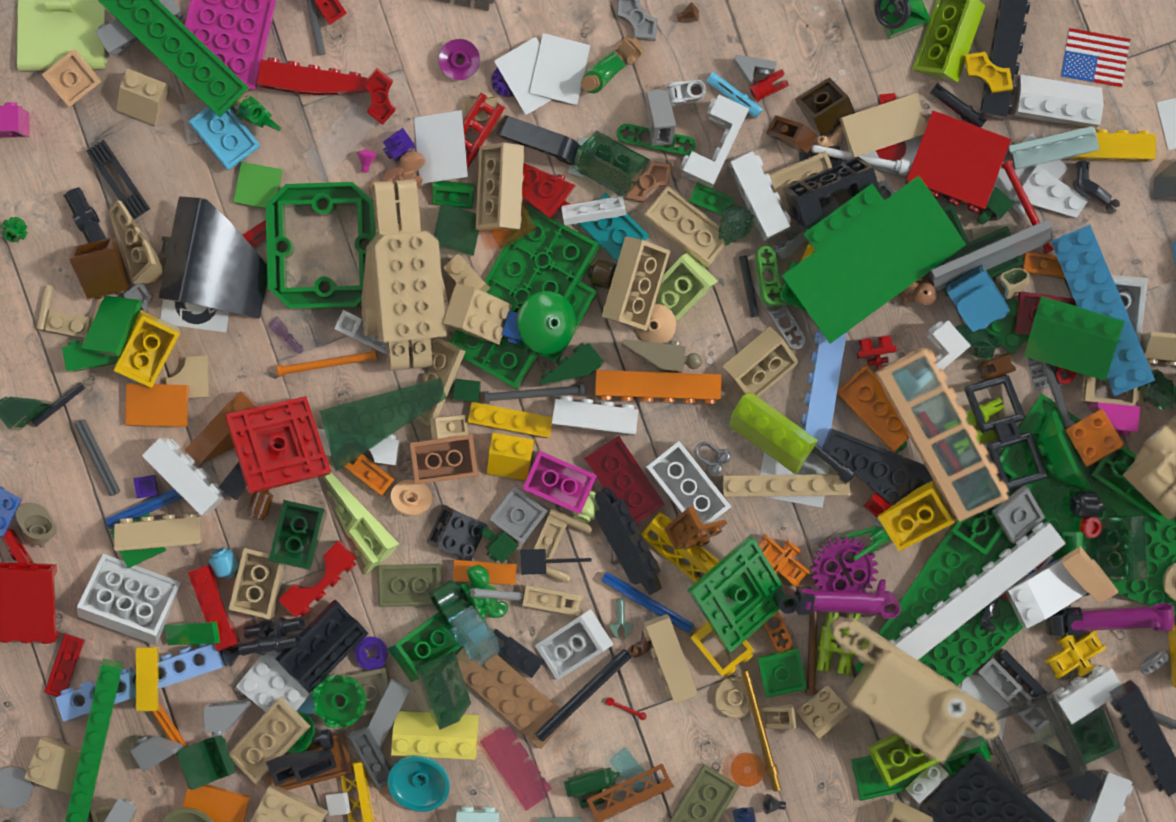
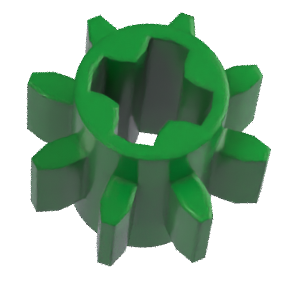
M10 217L9 220H4L1 228L3 230L1 234H3L7 241L18 243L20 239L24 240L28 234L26 231L28 226L21 218Z

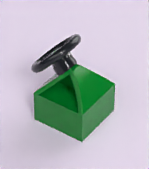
M923 0L873 1L876 18L883 26L888 40L926 26L930 21Z

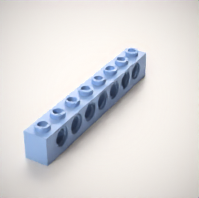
M199 644L200 648L192 650L191 647L180 650V655L172 657V654L159 657V667L165 672L164 677L159 678V689L226 666L225 662L222 661L221 650L217 651L214 644ZM196 654L203 655L204 663L202 665L196 663ZM177 660L184 663L183 671L176 669L175 663ZM132 667L122 670L120 681L124 683L125 689L123 692L117 691L115 704L136 697V670L133 671ZM93 681L80 684L81 689L75 691L73 687L60 691L61 696L55 699L63 722L90 713L96 687ZM79 694L85 698L84 705H80L77 702Z

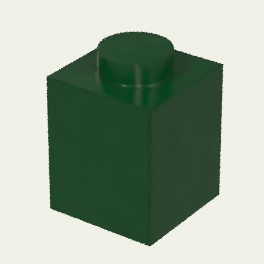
M455 378V383H452L450 387V395H453L454 400L479 403L481 381Z

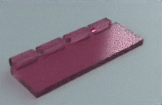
M510 726L504 730L500 727L482 739L480 743L527 811L547 797L545 793L552 788L544 776L538 780L535 779L541 772L532 759L526 763L523 761L529 757V754L521 742L514 746L512 745V742L518 738Z

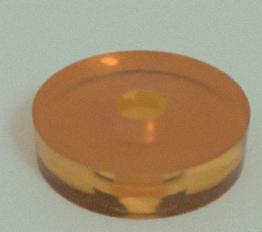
M741 753L731 763V775L741 786H754L764 776L763 762L753 753ZM750 766L751 771L749 773H745L744 767Z

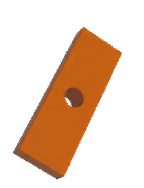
M454 560L453 581L470 582L466 570L471 566L480 565L489 571V583L516 584L517 564Z

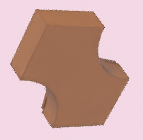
M652 161L649 169L641 176L627 177L623 199L644 203L646 195L652 189L659 186H668L672 165Z

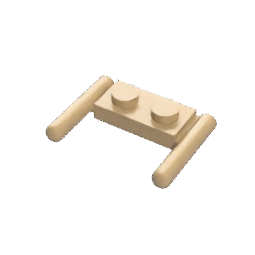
M46 285L36 329L86 338L103 298L97 299L93 319L49 310L53 286Z
M552 508L534 549H546V559H552L567 524L587 533H590L593 527ZM546 563V574L566 583L570 581V575L549 566L550 563Z

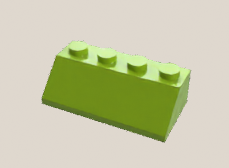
M936 0L912 69L942 81L958 83L965 64L964 56L969 53L986 5L979 0Z
M752 392L743 395L732 412L729 427L795 475L818 442L816 438Z

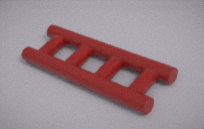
M480 92L463 120L464 135L469 127L480 133L474 144L464 138L465 149L469 151L466 155L467 169L477 155L479 147L483 145L505 109L499 103L496 108L487 104L485 100L488 96ZM480 109L490 115L485 126L474 120Z

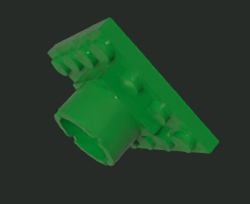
M749 535L687 590L725 650L731 653L780 610L774 594L783 584L755 538Z

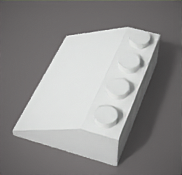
M102 554L77 606L78 617L157 645L181 582L136 565L128 569L124 561Z

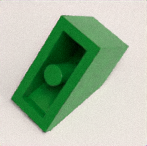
M978 736L967 740L949 753L943 764L950 777L977 752L990 762L992 752L984 737Z

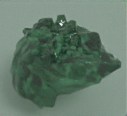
M738 204L728 206L721 214L718 230L719 240L723 239L725 246H727L731 242L736 243L738 240L745 239L753 228V218L755 216L745 206Z
M1158 369L1151 370L1155 381L1137 387L1142 393L1143 401H1147L1161 410H1164L1166 407L1173 409V404L1176 405L1173 380L1166 378L1164 373Z

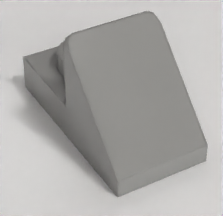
M735 55L734 64L749 85L752 84L754 70L758 71L757 73L760 75H770V73H774L777 62L742 55Z

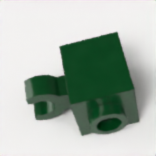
M995 187L991 192L985 211L976 221L982 226L991 216L998 221L1015 203L998 187Z
M485 526L480 531L489 540V543L485 546L488 551L486 555L493 562L498 560L503 564L519 547L518 543L503 529L495 534L490 528Z

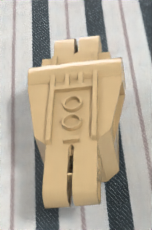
M415 179L396 180L395 192L392 181L373 182L372 196L376 236L366 247L361 302L365 336H375L376 341L386 342L387 362L390 371L409 369V355L412 369L431 367L432 352L430 338L447 336L446 329L449 328L448 325L443 324L449 305L441 275L439 242L428 231H421Z

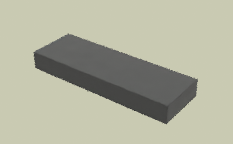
M368 725L350 733L348 737L375 787L378 789L387 785L391 767Z

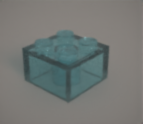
M470 606L451 620L453 625L451 630L455 635L454 639L459 646L463 645L465 647L466 654L472 662L476 661L481 666L500 652L496 636L473 606Z

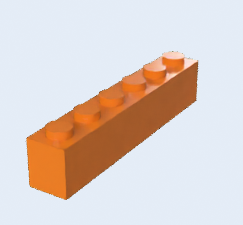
M596 370L595 396H599V400H612V397H620V401H633V397H641L643 402H653L654 398H662V402L674 403V399H683V403H695V399L703 400V404H716V400H721L722 374Z

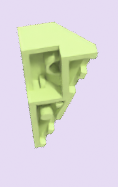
M332 473L322 476L320 479L323 478L329 489L327 494L329 497H333L337 506L335 508L336 514L347 537L353 540L357 549L354 551L356 557H361L365 566L362 570L367 574L391 556L399 543Z

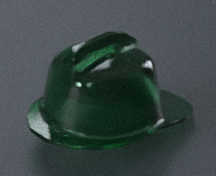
M967 324L956 326V330L969 343L968 353L971 356L990 361L996 348L1003 344L1000 337L990 334L985 330L973 332Z

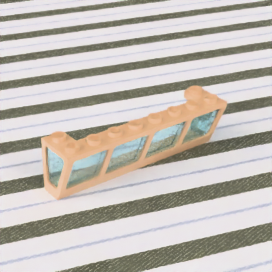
M918 348L875 372V375L954 519L960 522L1007 500L1008 496L1006 493L1008 489L1003 481L998 480L996 476L998 471L992 462L989 463L986 455H988L986 448L982 443L979 444L975 438L978 434L972 425H968L965 419L967 418L965 410L962 406L958 407L955 401L957 396L954 390L947 387L945 383L947 380L946 375L942 369L938 370L934 362L937 361L935 355L931 350L928 351L927 348Z

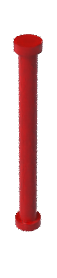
M1008 160L1002 163L1001 169L1004 168L1032 226H1035L1040 221L1011 165L1013 164L1012 160ZM1051 243L1043 245L1044 249L1042 251L1044 254L1054 250Z

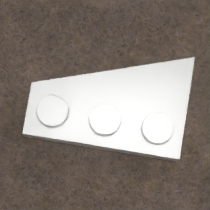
M1038 165L1022 185L1032 206L1051 210L1052 212L1072 218H1077L1089 201ZM1016 194L1012 200L1020 202Z

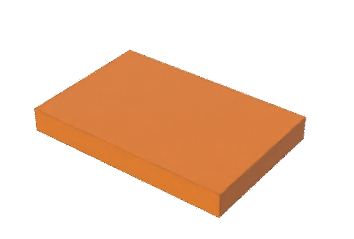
M126 384L125 425L188 427L189 385L154 384L151 388L144 384Z
M209 784L194 790H190L187 787L182 808L198 809L206 813L214 822H244L251 796Z

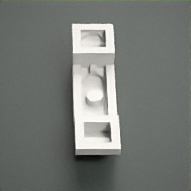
M344 310L342 311L334 328L335 330L387 354L386 342L376 341L375 336H365L361 318Z

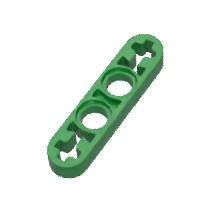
M622 124L617 130V138L624 144L681 156H690L691 152H695L696 149L695 140L689 136L674 134L672 145L665 148L662 145L651 146V142L643 143L641 141V134L645 132L650 133L649 128ZM627 128L629 133L635 134V130H639L637 142L633 141L634 136H628L627 139H624L623 134H620V132ZM676 138L680 139L679 144H685L688 141L690 142L689 145L693 146V148L685 152L684 147L678 146L677 150H674Z

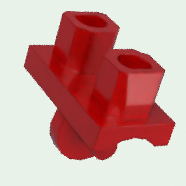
M890 335L878 337L879 348L872 349L870 338L859 340V352L856 353L857 359L874 356V359L867 360L868 366L876 365L877 371L882 369V364L889 363L888 357L881 358L880 355L897 352L896 345L893 346Z

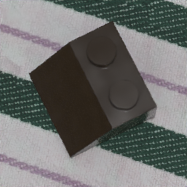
M830 77L795 99L810 125L820 136L841 124L840 118L855 113L849 96Z

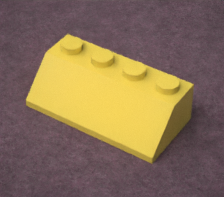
M399 711L394 720L391 755H419L434 758L476 760L479 715Z

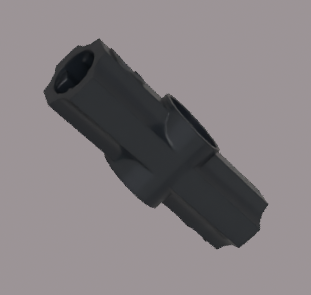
M77 187L67 191L64 197L73 213V220L78 229L83 232L86 241L90 243L106 239L99 224V217L94 208L89 205L82 189Z

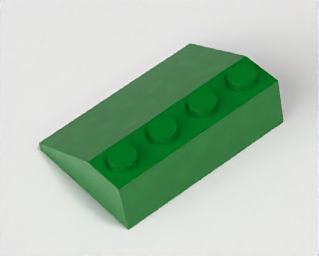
M1041 296L1024 356L1106 381L1125 320Z

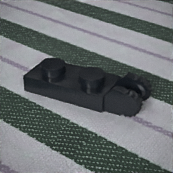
M495 629L493 633L498 638L506 641L505 645L501 648L489 639L486 641V644L499 652L498 654L533 678L544 660L511 636L509 638L500 630Z

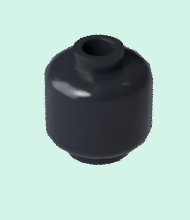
M1093 491L1076 492L1069 501L1071 513L1079 519L1097 517L1103 507L1102 500Z

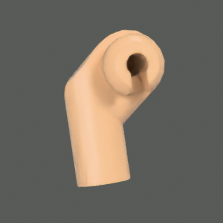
M837 126L831 135L818 136V146L828 148L837 146L844 135L843 128Z

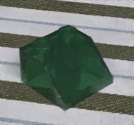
M441 204L433 236L439 242V249L474 256L480 231L476 229V213Z
M6 396L0 400V419L8 429L21 430L31 420L52 405V403L46 400L20 397L8 398Z

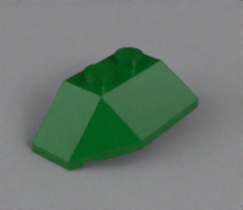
M1051 411L1047 413L1037 440L1039 444L1037 448L1041 457L1046 459L1048 474L1058 481L1082 490L1091 488L1057 412Z

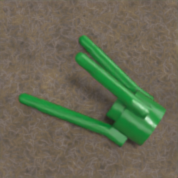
M874 525L868 529L838 537L843 540L844 536L852 538L872 533L869 536L872 544L853 557V560L856 561L866 553H874L877 549L891 541L883 526L877 528Z

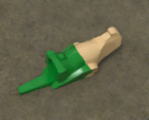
M249 94L245 97L242 96L232 106L236 109L235 115L261 128L265 125L276 131L281 130V127L270 118L272 114Z

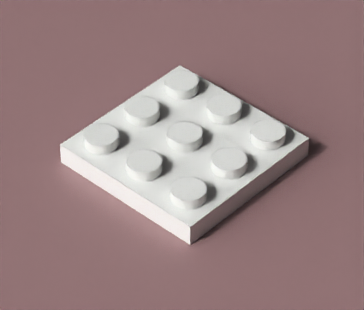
M273 652L260 656L236 687L265 712L280 697L297 712L313 690L308 693L275 660L280 653Z

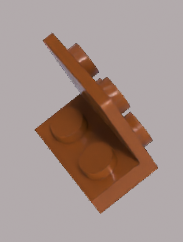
M693 506L684 510L664 529L675 550L682 548L688 550L695 545L701 547L708 544L711 537L722 532V528L727 522L726 520H721L703 525Z

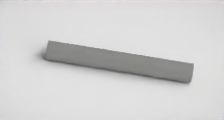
M472 588L470 591L472 597L516 601L524 599V594L520 592Z

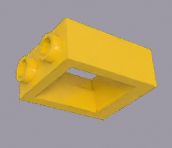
M708 621L690 635L691 639L721 676L725 674L727 676L731 675L737 670L735 666L741 661L743 663L747 662L753 657L752 652L755 651L748 641L745 640L742 644L746 649L722 668L700 641L713 630Z

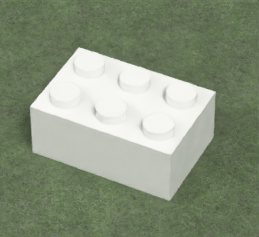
M1097 664L1087 675L1083 677L1078 676L1070 681L1071 685L1068 687H1060L1053 692V696L1049 699L1063 720L1073 724L1112 699L1109 692L1122 685L1112 668Z

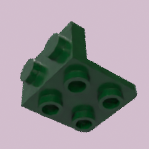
M222 735L213 736L176 752L182 773L190 790L236 773L235 763L229 756L228 745Z

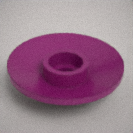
M454 39L442 47L439 54V65L447 77L454 80H465L477 72L480 65V54L476 46L470 41ZM458 58H463L464 62L462 64H457L456 60Z

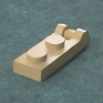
M526 585L522 606L580 616L581 610L579 607L580 602H583L584 595ZM566 599L572 600L571 608L565 607Z

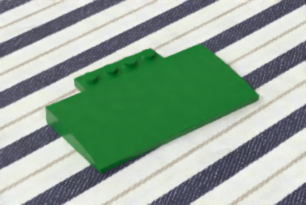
M920 176L915 177L885 200L874 185L871 184L803 233L815 251L780 277L828 343L831 344L963 248L966 243Z
M528 205L521 216L520 229L513 230L484 280L490 287L486 293L511 304L510 311L519 313L522 304L531 295L542 291L556 292L565 297L571 304L576 318V332L598 294L596 290L583 284L581 281L601 246L599 243L553 218L550 219L544 213ZM553 319L551 320L552 326L555 325V321ZM457 329L449 341L465 351L463 359L517 390L520 389L539 355L557 364L567 348L566 346L561 351L553 354H540L529 349L523 342H520L519 345L507 342L508 338L502 336L500 344L480 340Z

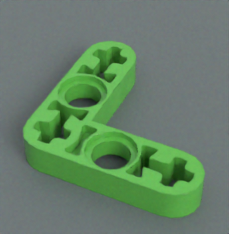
M763 246L755 253L761 301L768 307L787 306L788 304L778 301L779 297L773 300L767 297L770 292L771 295L780 294L783 285L780 286L775 251L770 246ZM764 252L765 255H769V258L767 260L765 259V257H761V254H763ZM765 271L772 273L773 280L771 282L764 279L763 274Z

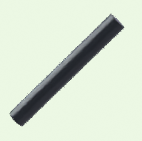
M747 255L740 256L739 260L751 318L758 317V308Z
M81 382L31 420L36 427L39 426L86 387Z

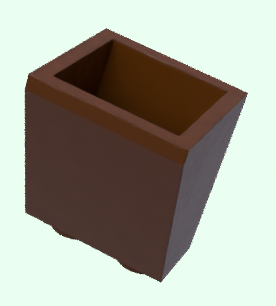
M115 236L74 246L69 260L87 299H101L106 294L113 292L114 294H121L128 289L130 280Z

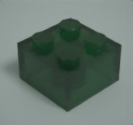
M1100 708L1093 710L1073 724L1067 721L1059 724L1076 763L1081 766L1120 749L1109 722Z

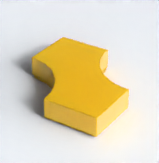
M986 52L964 56L967 77H977L985 81L991 90V94L1013 90L1010 68L995 66L988 59Z

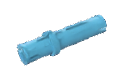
M714 71L707 79L706 83H709L727 98L749 108L748 113L755 119L764 109L752 101L748 94L744 95ZM719 83L726 87L728 90H730L733 94H731L729 91L720 86Z

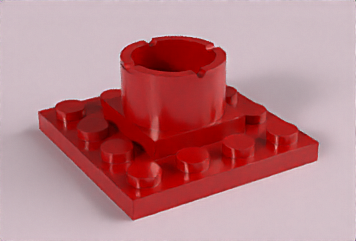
M306 396L225 415L249 494L330 475L331 469Z

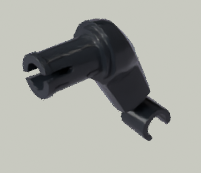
M1077 161L1076 179L1072 182L1074 189L1091 201L1105 206V210L1109 214L1117 212L1112 205L1118 207L1120 206V201L1117 199L1111 200L1112 195L1089 179L1090 162Z

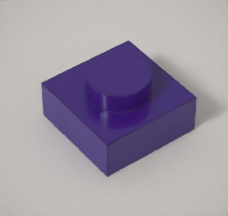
M156 475L133 478L137 499L159 495Z

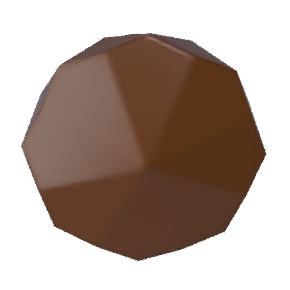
M693 2L689 3L683 12L676 14L679 22L683 20L699 21V9Z

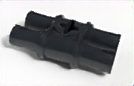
M280 617L277 620H263L260 624L244 626V637L246 639L257 637V639L252 642L240 643V654L242 656L250 654L264 656L267 653H282L285 649L300 647V635L293 634L287 636V634L291 631L304 630L305 621L303 617L292 619Z

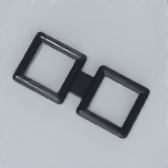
M1005 374L965 386L964 391L979 430L981 432L994 430L998 441L987 444L986 448L992 463L997 468L999 481H1003L1007 489L1010 490L1046 479L1048 473L1032 433L1020 434L1016 426V422L1025 419V414L1010 376ZM1004 384L1015 414L986 423L974 392ZM1026 441L1038 472L1008 481L997 450Z

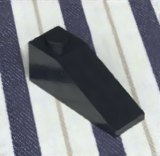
M1044 744L1043 749L1064 784L1072 790L1070 795L1080 801L1083 798L1090 801L1102 779Z

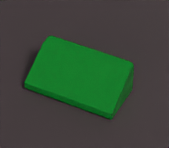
M445 180L433 182L431 204L473 209L475 184Z

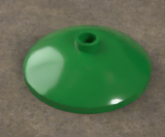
M542 291L528 297L522 304L517 317V328L520 338L529 349L540 354H553L564 349L571 341L576 328L575 313L569 301L562 295L552 291ZM552 319L555 321L554 326L551 325Z

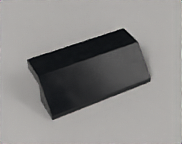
M334 599L299 634L301 646L285 649L275 660L294 680L310 693L369 633Z

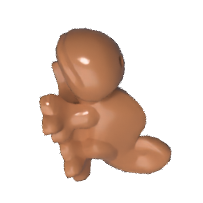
M417 151L404 153L400 158L401 166L389 169L385 173L383 180L376 178L370 181V193H372V183L381 181H392L394 192L396 180L415 179L417 189L421 188L423 179L420 176H412L424 166L426 162L424 156Z
M923 276L899 293L898 297L902 299L903 305L908 302L931 305L937 298L935 287L932 283L924 281Z

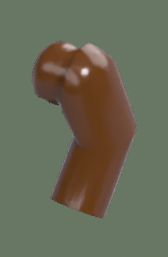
M643 631L641 641L628 648L629 655L634 658L640 657L650 650L651 640H646Z

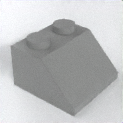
M252 700L216 702L203 707L205 733L211 732L212 736L224 735L253 704Z

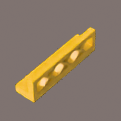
M660 511L641 533L644 540L694 582L698 581L700 577L697 572L706 574L719 560L703 546L700 547L699 545H695L688 550L682 548L669 552L665 545L672 547L673 545L664 528L672 520ZM650 530L654 531L659 539H654L648 532ZM681 558H686L691 566L682 563Z
M361 760L352 762V767H354L355 779L352 781L346 775L341 776L343 792L348 794L351 812L347 814L348 821L359 822L352 815L353 810L357 806L362 811L363 819L361 822H375L366 769ZM352 786L358 789L359 799L357 802L349 797V790Z

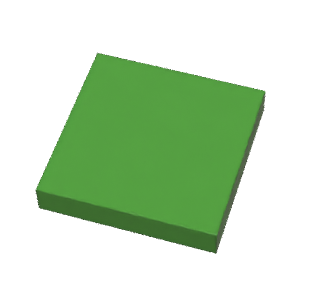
M241 162L233 202L266 209V204L279 192L283 170Z

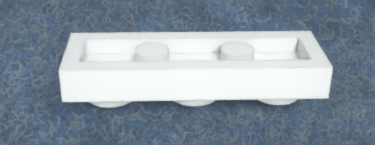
M623 196L561 206L564 225L626 215Z

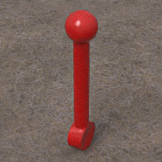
M611 697L606 700L608 706L614 705L638 716L640 720L647 718L645 712H637L615 702Z

